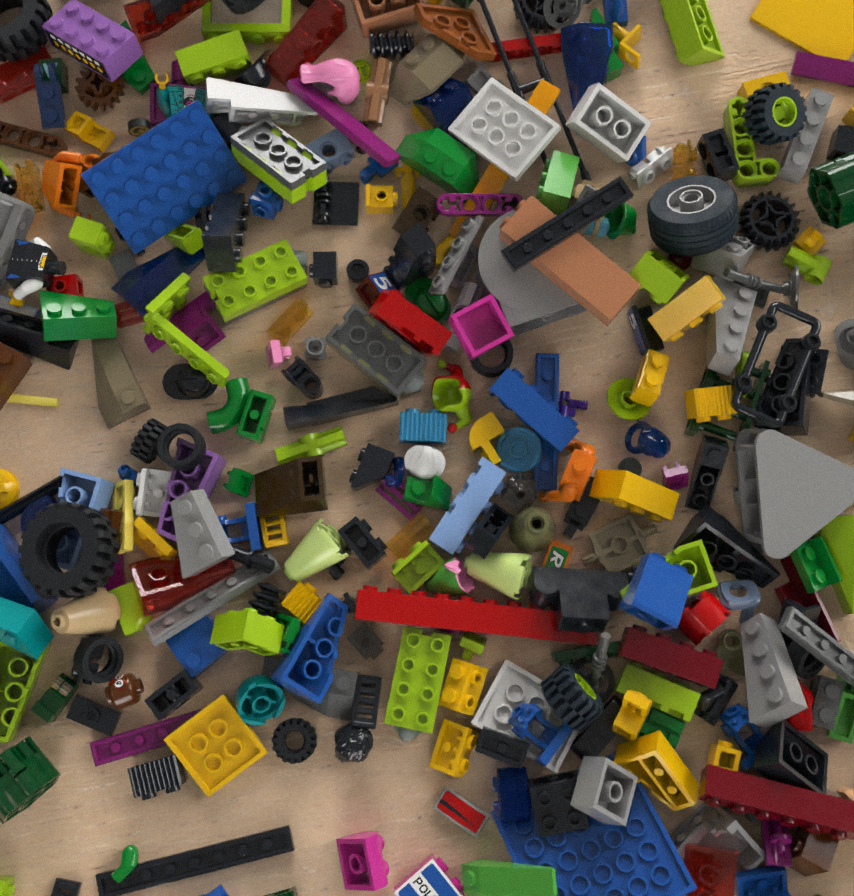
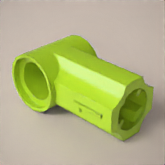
M791 245L782 260V265L792 270L796 265H799V273L803 275L806 281L815 285H821L832 265V261L825 256L811 255Z

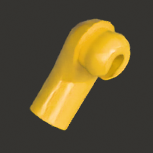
M447 236L437 245L435 266H442L443 259L452 247L451 244L455 239L454 236Z

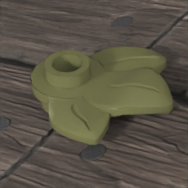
M726 629L719 635V646L714 650V652L718 653L717 658L724 660L721 671L729 667L734 673L745 676L742 636L734 629ZM728 637H731L733 639V644L731 646H729L726 642Z

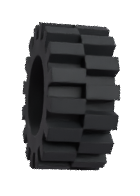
M154 418L149 419L147 424L145 423L142 426V429L137 432L139 434L133 439L135 441L131 444L130 454L146 464H150L152 460L154 461L158 455V439L167 426Z
M302 718L285 720L274 730L272 748L277 753L276 756L280 757L285 763L295 764L307 760L317 746L315 728L310 725V722ZM291 731H298L303 735L304 744L299 750H291L286 745V736Z

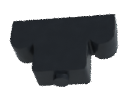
M533 566L528 577L531 602L537 607L542 608L553 604L556 628L563 631H578L579 633H602L610 619V611L616 612L620 610L618 607L622 598L619 591L628 585L627 572Z

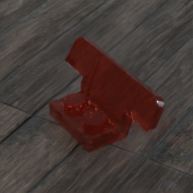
M40 47V51L37 54L32 53L28 59L23 60L20 58L18 62L8 61L0 65L1 104L36 88L35 83L37 81L34 75V64H39V60L52 59L45 47Z

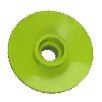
M621 378L614 381L607 390L606 398L610 409L617 416L625 420L642 419L649 413L651 407L629 399L635 379Z

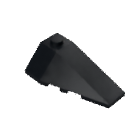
M789 338L785 340L776 359L775 368L770 378L768 377L765 390L758 399L757 411L776 419L778 411L776 410L775 403L787 391L802 353L799 346L802 338ZM811 356L795 395L797 408L787 415L784 424L779 428H772L755 420L754 426L756 428L776 430L786 436H808Z

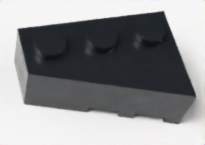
M418 223L399 236L393 249L396 254L394 257L393 255L389 257L390 265L383 269L398 291L420 277L427 278L435 269L436 245L422 224Z

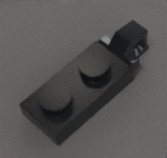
M592 476L580 501H572L563 521L568 523L562 535L569 539L573 537L577 529L583 531L600 502L599 499L589 496L594 480Z

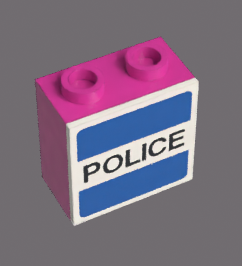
M433 854L394 887V894L396 896H464L462 883L457 877L452 879L446 872L449 869L441 857L436 859Z

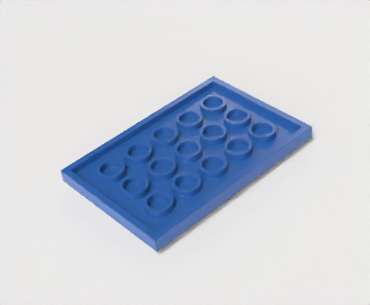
M199 100L190 103L80 174L134 254L145 249L196 215L200 207H208L213 204L217 192L229 193L248 180Z

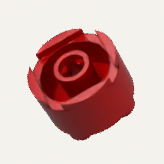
M706 590L691 603L693 605L692 609L687 606L683 610L678 625L681 632L695 646L731 614L711 592L708 593Z

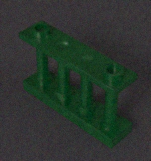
M765 360L759 365V368L754 367L751 376L756 378L752 389L746 395V398H749L747 406L756 409L763 383H766L768 377H770L771 370L768 369L770 361ZM706 364L699 388L728 386L731 382L719 379L720 376L717 375V372L708 369ZM740 413L732 414V417L742 420L738 432L709 422L697 423L696 419H688L684 434L693 437L698 431L701 432L703 430L735 441L739 432L750 428L752 419Z

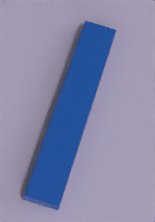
M536 353L535 386L542 392L540 396L544 400L548 401L550 399L556 405L559 404V354ZM539 437L542 442L543 453L540 462L533 468V491L550 492L557 490L558 452Z

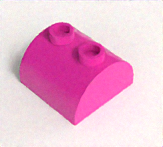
M378 831L361 832L336 839L345 890L376 891L388 885L389 865L383 858L382 850L385 844Z

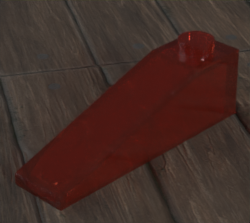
M175 556V560H161V557H152L128 564L137 600L144 617L168 610L236 573L232 560L229 558L197 575L185 579L182 577L179 556Z

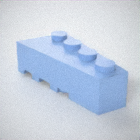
M484 457L480 459L478 468L469 476L463 486V490L457 494L449 511L444 514L429 537V542L450 556H453L455 552L460 554L466 544L463 539L467 533L472 535L479 525V522L476 521L481 513L485 515L493 504L489 501L493 494L498 496L505 486V483L502 481L507 472Z

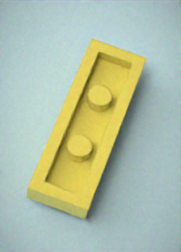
M126 479L116 483L113 490V509L123 512L118 540L120 541L118 554L120 555L132 551L135 543L132 524L135 520V513L133 512V501L135 498L134 481Z

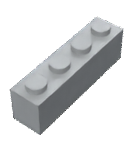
M813 87L806 96L805 102H803L804 106H807V111H805L807 119L803 122L804 128L799 131L800 134L797 137L789 140L780 163V171L776 176L777 178L797 185L805 175L833 100V94Z

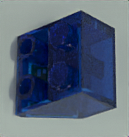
M449 77L434 93L419 100H414L413 103L433 128L438 127L445 131L471 102L473 96L467 84Z

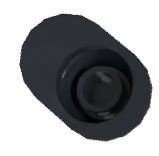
M271 49L266 50L250 68L241 73L233 82L267 88L271 81V73L265 60L269 56Z
M188 363L177 364L169 368L164 374L162 381L167 395L179 400L204 399L212 395L217 389V384L211 383L203 372L199 369H194Z

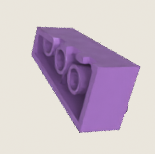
M178 437L176 456L173 459L179 461L187 459L192 454L195 444ZM206 449L203 460L195 468L187 471L172 469L171 478L168 480L166 487L168 490L166 500L162 505L156 533L177 542L171 501L189 491L204 489L209 499L227 460Z

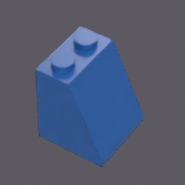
M652 552V554L648 553L642 556L618 608L661 631L676 629L681 619L693 576L687 573L685 567L679 564L672 565L665 561L666 558Z

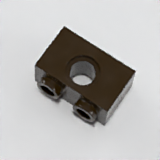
M419 186L395 221L392 229L399 234H403L418 223H421L428 233L429 228L426 226L430 220L434 222L439 215L435 207L438 198ZM415 211L422 214L423 221H418L414 217Z

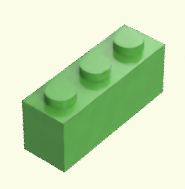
M553 150L551 159L546 158L536 199H539V202L554 214L559 215L567 210L580 157Z

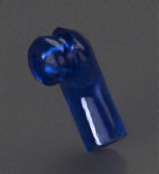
M400 456L393 460L394 475H386L387 487L394 486V488H397L403 480L406 468L404 458Z

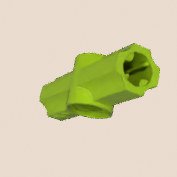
M338 426L321 433L306 434L298 438L296 442L276 448L275 453L281 465L297 458L319 455L323 457L325 453L348 444L342 427Z

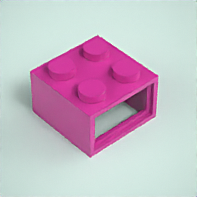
M492 294L450 315L448 318L450 326L470 361L503 344L514 336L511 327Z

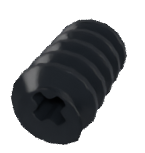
M387 30L386 36L383 37L381 31H378L377 36L374 38L372 31H369L370 55L372 54L374 59H377L379 54L383 58H387L388 53H390L392 60H395L397 53H399L400 58L403 59L406 53L414 49V33L410 36L408 30H405L403 37H401L399 30H396L394 37H392L390 30Z
M267 582L257 583L261 592L253 591L252 594L257 600H249L248 603L253 609L258 611V614L273 617L269 612L278 611L274 602L281 603L283 601L278 594H286L287 592Z

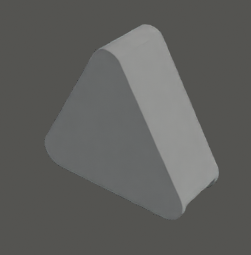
M746 428L737 435L735 439L742 535L760 553L774 559L786 557L854 503V468L776 430Z

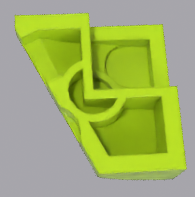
M155 574L145 576L108 591L117 597L120 604L121 617L119 622L125 636H132L145 630L144 625L153 620L152 607L155 598L153 597L154 581H156Z

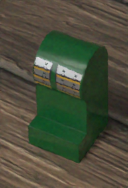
M60 674L30 710L47 723L55 722L77 691L79 684L66 674Z

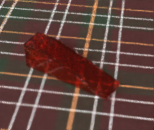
M138 0L123 5L133 33L136 35L138 42L141 43L162 35L211 0H194L193 2L189 0L181 6L180 11L167 15L165 21L161 24H158L146 0Z
M686 843L684 864L697 886V890L689 893L688 896H734L739 850L717 845Z

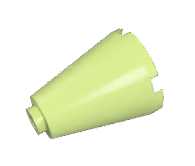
M319 518L284 563V573L291 581H302L347 558L351 554L350 549L347 552L345 551L344 547L347 543L331 524L327 527L323 524L325 519Z
M472 552L471 556L467 555L465 559L464 569H467V575L514 600L520 601L523 597V594H520L521 587L526 588L528 584V577L532 567V562H528V560L532 558V555L527 553L489 552L486 558L483 559Z

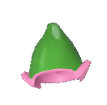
M458 557L448 560L440 567L434 577L424 584L426 590L430 592L448 594L450 596H460L475 591L474 578H469L467 570L464 569L463 562Z

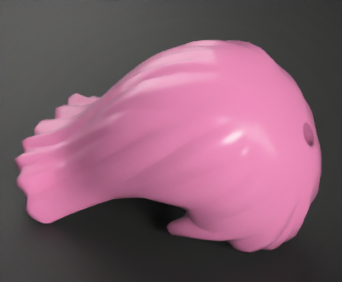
M334 58L315 65L307 62L300 66L299 71L302 83H329L334 87V90L329 91L328 94L336 96L342 105L351 104L359 94L360 75L357 67L348 60Z

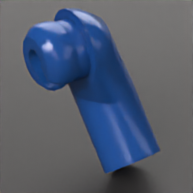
M643 136L633 154L626 162L627 165L635 166L645 159L646 136Z
M121 465L118 468L120 479L122 481L125 479L133 480L134 486H136L139 472L128 465Z

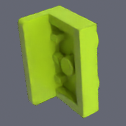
M427 540L423 543L418 541L409 550L411 554L405 560L401 557L392 565L394 570L391 574L410 595L411 591H417L446 563L430 546Z

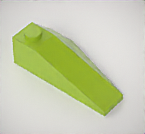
M854 515L837 516L816 532L812 538L824 537L842 577V581L832 584L843 613L854 614Z
M702 539L679 546L665 556L666 562L685 567L687 573L693 576L688 595L718 586ZM629 584L619 591L622 599Z

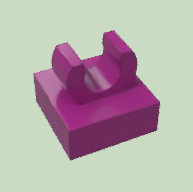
M674 462V468L667 469V466L663 465V487L670 490L688 487L689 471L686 465L681 466L678 462Z

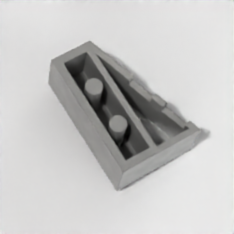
M204 489L189 491L171 501L183 579L197 575L235 554Z

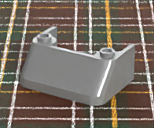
M0 192V290L8 284L4 278L15 239L25 241L35 216V209L32 205Z

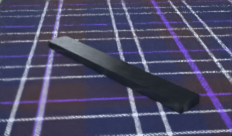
M290 825L140 862L120 883H117L111 876L116 869L101 872L95 876L99 896H119L295 850Z

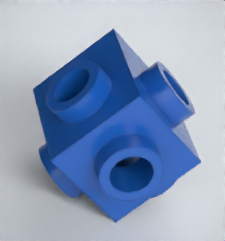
M262 180L259 181L255 191H252L249 196V204L252 206L253 215L274 220L277 213L281 212L283 208V197Z

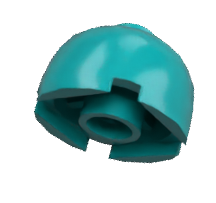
M256 674L246 678L241 682L235 694L237 712L241 719L250 725L266 724L265 720L272 717L273 719L277 718L284 709L286 701L280 685L267 675Z

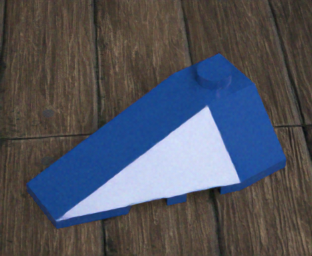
M327 593L299 632L298 637L295 638L294 643H291L289 646L290 654L284 653L270 679L287 690L320 704L333 680L334 674H332L334 661L338 657L339 651H337L339 638L343 633L348 605L332 594Z

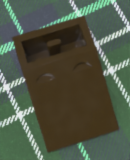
M321 455L297 458L254 475L257 519L328 510L325 468Z

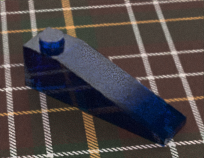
M579 22L560 28L561 49L573 111L587 88L598 82L603 85L605 75H608V61L614 49L613 24Z
M175 247L128 271L111 289L144 319V315L149 313L145 307L183 272L189 275L206 258L205 252L201 248L191 255Z

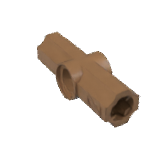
M378 57L373 59L370 81L366 85V105L363 122L369 128L377 129L382 127L385 106L388 105L392 62L387 60V58Z

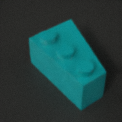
M0 597V641L37 660L54 635L35 609Z

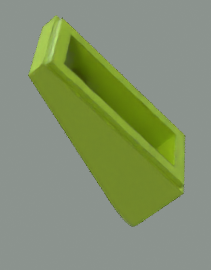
M182 223L164 235L167 241L191 255L204 247L201 236L203 232L198 227Z

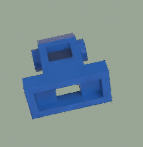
M255 502L245 503L246 516L234 519H227L226 515L217 516L230 544L250 542L251 551H264L260 520L257 519ZM241 524L242 536L229 538L227 526Z
M522 702L514 708L512 716L508 720L513 726L511 731L521 739L527 738L538 747L541 752L534 761L541 767L546 766L573 729L564 722L557 728L542 717L541 714L544 711L533 702L531 704ZM533 720L545 728L539 738L527 729Z
M737 703L719 716L723 723L720 727L728 738H733L743 752L738 768L746 771L754 765L755 748L764 735L756 724L749 722L748 707L745 708ZM746 724L753 734L742 740L738 731Z

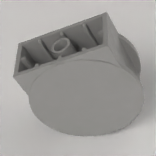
M512 210L495 220L481 240L478 251L476 280L477 284L483 288L482 298L490 294L494 296L514 336L588 311L531 263H528L516 272L512 271L501 255V250L509 245L499 238L501 230L499 226L507 216L511 218L516 213L515 210Z

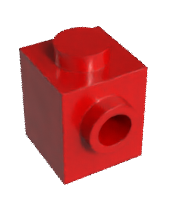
M77 274L53 276L51 286L46 288V291L84 297L83 281Z

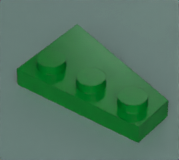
M125 20L121 24V26L131 31L127 21ZM144 54L121 74L122 78L141 96L150 88V83H156L154 73Z

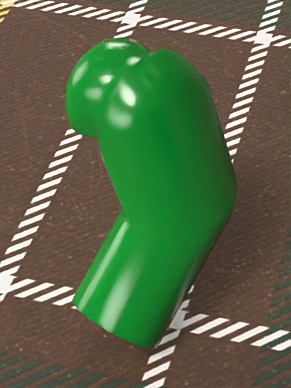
M128 845L124 848L121 864L111 874L117 883L122 882L138 864L139 853L134 845Z

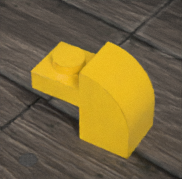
M492 411L474 423L470 430L468 443L472 454L480 449V458L484 457L497 466L501 463V459L491 445V442L499 438L505 430Z
M627 690L623 698L622 707L613 723L612 731L635 742L647 718L653 700L638 691Z

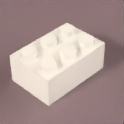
M598 82L587 88L565 125L613 161L622 163L629 160L652 122Z

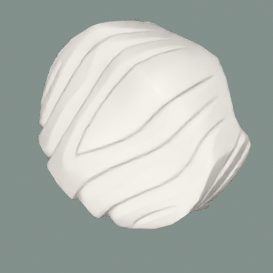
M418 444L411 447L406 452L404 458L406 470L416 478L424 480L432 479L434 475L439 477L444 471L446 464L441 450L427 444Z

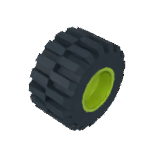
M781 82L755 90L754 94L747 98L749 102H746L744 105L746 111L743 112V118H745L743 124L744 127L748 128L747 134L749 136L753 135L752 140L755 142L759 141L761 145L786 142L797 137L800 134L799 131L803 130V122L807 119L805 115L807 106H804V97H800L801 92L798 89L794 90L792 84L787 85Z
M563 663L541 682L543 695L552 710L566 725L576 731L582 732L605 712L603 702L592 684L580 671L567 663Z

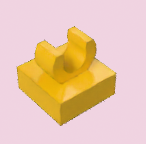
M809 226L792 245L814 255L825 244L826 240L817 229L814 230Z

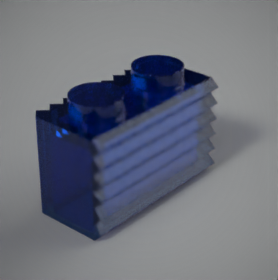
M522 766V769L518 767L497 768V777L492 779L493 791L498 792V801H494V815L499 817L501 824L531 822L529 775L525 766Z

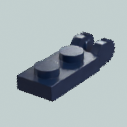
M48 63V73L51 81L45 82L41 64H34V75L37 81L35 85L42 129L67 127L61 83L58 81L55 63Z

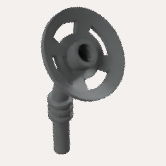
M545 0L543 5L544 17L547 23L554 28H567L577 20L582 6L589 4L591 0H555L553 5L554 13L552 14L551 5L553 0ZM559 17L568 18V21L565 23L556 22Z
M799 265L794 267L789 282H784V284L764 281L758 276L750 273L743 274L730 268L724 270L723 275L725 277L741 282L747 288L753 290L761 289L788 296L791 306L798 309Z
M608 632L601 633L598 649L593 654L592 661L583 662V658H581L572 665L592 684L602 702H605L611 696L615 685L614 674L607 664V650L611 639V634ZM591 663L592 669L586 670L584 664ZM608 675L609 684L607 691L604 692L603 690L606 684L605 676ZM599 678L602 679V684L600 688L598 687L600 682Z

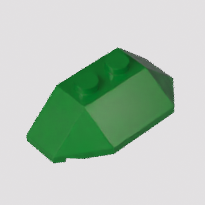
M438 127L405 136L396 149V152L401 155L400 160L448 193H472L480 181L475 152Z

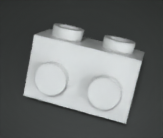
M142 468L136 479V485L139 486L138 496H135L133 501V509L136 510V516L144 515L160 518L162 505L166 500L168 491L166 489L167 483L171 478L172 471Z

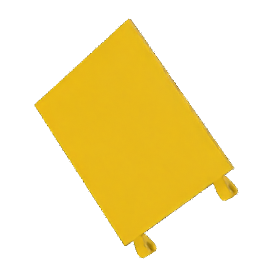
M761 0L750 17L751 21L810 54L847 61L854 51V0Z

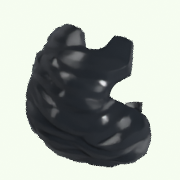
M351 722L339 728L334 736L336 745L335 757L341 762L359 763L364 761L373 748L374 739L372 738L371 731L368 728L351 727Z

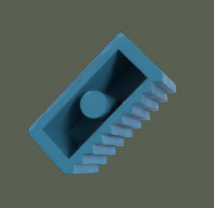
M413 408L400 412L399 443L446 445L447 414H442L437 409H431L428 413H419V409Z

